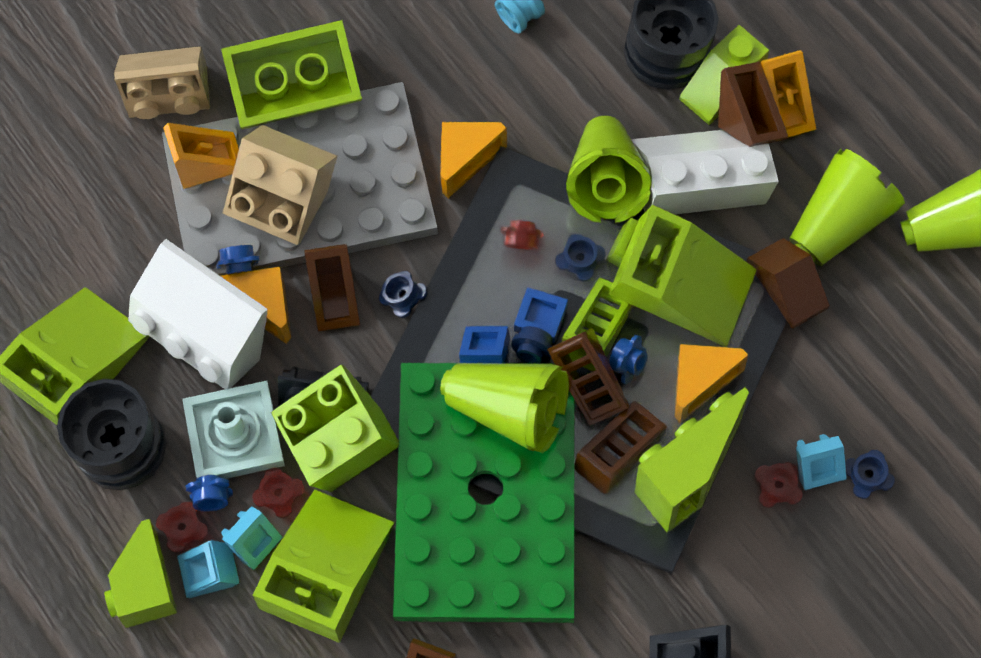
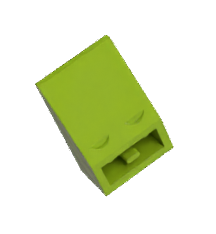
M651 205L638 220L609 294L726 347L757 269L692 222L655 205Z
M84 287L14 339L0 355V381L5 387L57 425L61 408L73 392L86 383L101 379L113 380L150 336L139 333L125 315Z
M745 387L735 395H732L730 392L723 394L710 406L709 410L711 412L700 421H697L696 418L688 420L674 433L676 437L664 447L656 444L640 457L639 462L641 464L638 466L634 493L667 533L703 506L740 425L749 394Z
M314 490L273 552L253 593L258 608L340 643L395 522Z

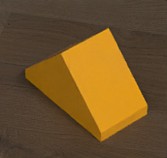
M799 50L761 61L788 136L792 137L816 130L803 52Z
M442 122L440 176L442 193L447 198L453 195L496 156L500 146L507 147V127L501 122Z
M167 123L163 127L183 189L233 174L239 151L234 132Z
M280 267L220 275L268 309L265 330L287 344L291 339L285 284Z
M680 344L674 416L679 423L683 422L745 370L748 354L742 348Z

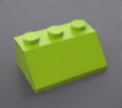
M342 20L221 49L241 130L362 101Z

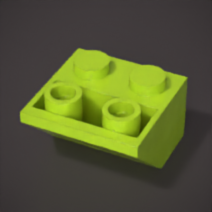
M339 365L270 412L309 486L328 492L334 491L400 445L381 408L344 365Z

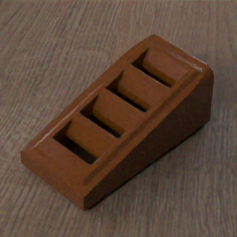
M593 328L547 349L554 364L563 367L561 370L567 372L569 391L589 425L630 407ZM583 347L587 355L572 362L569 353ZM592 363L596 370L579 377L576 370ZM601 378L604 386L587 393L584 385ZM609 393L613 401L594 409L591 401Z
M635 400L629 405V408L623 410L578 451L574 469L603 494H607L636 465L640 457L667 430V426ZM631 420L647 434L643 437L629 426L628 422ZM618 433L621 434L634 446L631 448L616 435ZM608 446L621 458L618 460L604 448Z

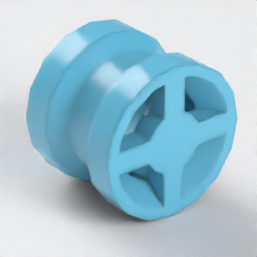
M496 0L494 4L502 21L513 32L518 34L527 28L528 21L538 19L545 14V7L541 0Z

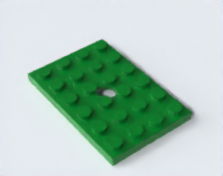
M401 363L394 621L574 623V398L571 392L568 391L565 414L556 413L552 424L553 427L560 428L550 448L541 453L521 446L446 404L445 396L440 391L441 381L444 373L447 370H451L457 363ZM509 363V364H531V363ZM480 474H492L502 482L503 493L492 504H479L469 495L468 488L470 482Z

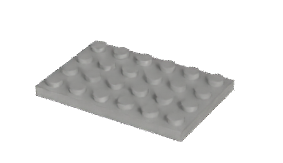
M403 82L360 91L362 101L262 124L337 155L328 192L301 243L298 245L222 214L232 174L183 189L165 132H162L184 252L220 276L227 275L226 269L219 270L216 267L217 262L220 261L219 250L231 246L253 245L254 256H259L260 258L259 264L251 266L253 271L273 267L283 268L306 263L304 250L347 244L349 253L438 234ZM238 117L196 125L195 127L234 132L238 147H240L242 138L262 125L241 130Z

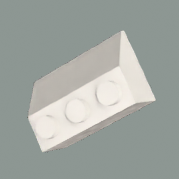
M724 130L631 139L651 175L650 197L648 203L644 206L645 212L651 205H655L672 214L762 205L767 203L779 182L768 143L749 147Z
M165 239L158 247L130 295L128 321L139 333L149 335L163 345L173 357L183 359L197 369L204 379L209 382H215L224 389H230L260 360L268 309Z

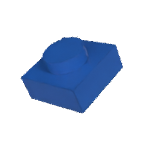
M527 287L514 322V332L520 333L521 328L526 326L537 327L549 333L555 344L568 307V299Z
M466 326L459 352L460 363H505L510 343L508 326Z

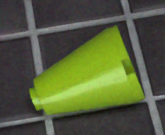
M598 116L586 124L567 175L566 190L569 203L579 215L592 222L601 223V219H615V223L626 221L638 214L648 203L651 175L623 124L611 116Z
M839 149L832 158L789 239L792 244L811 254L815 264L822 266L896 213L905 204L904 197L893 183L885 188V184L879 178L882 172L863 157L851 150L845 149L843 152L842 149Z
M981 169L906 211L907 220L900 221L907 246L915 244L918 252L981 247Z
M457 363L451 370H447L444 373L440 391L445 396L446 404L451 408L531 451L543 453L550 448L560 429L553 427L552 424L556 413L565 414L569 383L567 372L562 371L563 367L555 364Z

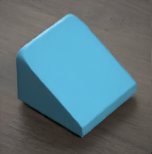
M210 540L177 556L187 598L231 588L239 584L233 552L224 542Z

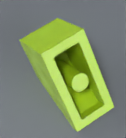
M738 25L709 52L681 93L679 100L710 125L719 117L721 71L728 67L767 60L769 49L742 26Z
M150 519L141 521L108 574L111 590L104 592L110 616H118L125 628L177 613L157 531Z

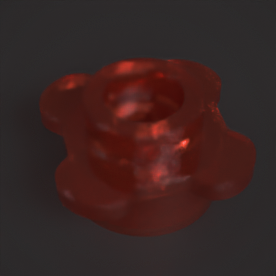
M511 220L510 227H500V232H502V235H505L504 246L513 249L537 250L538 239H542L544 234L542 230L535 229L536 223L531 221Z
M777 463L769 467L762 465L756 470L755 479L760 483L761 487L759 501L763 506L772 508L776 503L788 502L791 505H795L800 502L803 493L797 487L798 468L793 463ZM779 481L783 484V487L776 488L774 483Z
M271 468L265 472V477L261 480L259 489L253 492L252 499L256 506H266L273 510L277 517L285 518L292 513L291 505L296 497L303 494L304 485L300 479H291L289 475L281 472L279 468ZM280 489L282 490V495L275 496L274 492Z
M183 502L180 506L172 507L166 513L160 514L156 520V526L167 536V547L172 552H181L184 550L185 545L194 540L202 541L208 534V528L197 518V510L193 508L192 502ZM184 523L186 528L182 531L179 530L178 526Z

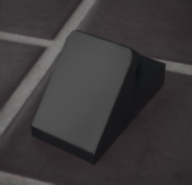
M719 625L650 636L649 658H731V626Z

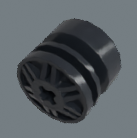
M635 0L624 54L627 66L636 78L651 87L666 90L687 86L713 45L719 20L715 3L712 0Z
M101 379L86 383L73 392L61 408L57 423L61 445L88 479L102 488L124 490L139 486L152 477L163 462L167 445L164 428L138 391L123 381ZM120 438L121 444L117 446L115 440Z

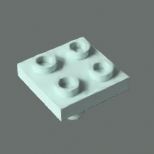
M267 381L182 399L197 478L205 475H217L228 479L285 466L277 424L270 413L274 409Z

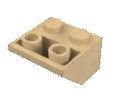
M201 46L119 56L114 76L129 118L152 119L160 114L168 113L190 115L197 113L199 110L210 109L207 64Z
M260 126L241 140L222 214L293 244H300L328 192L337 155L267 126Z

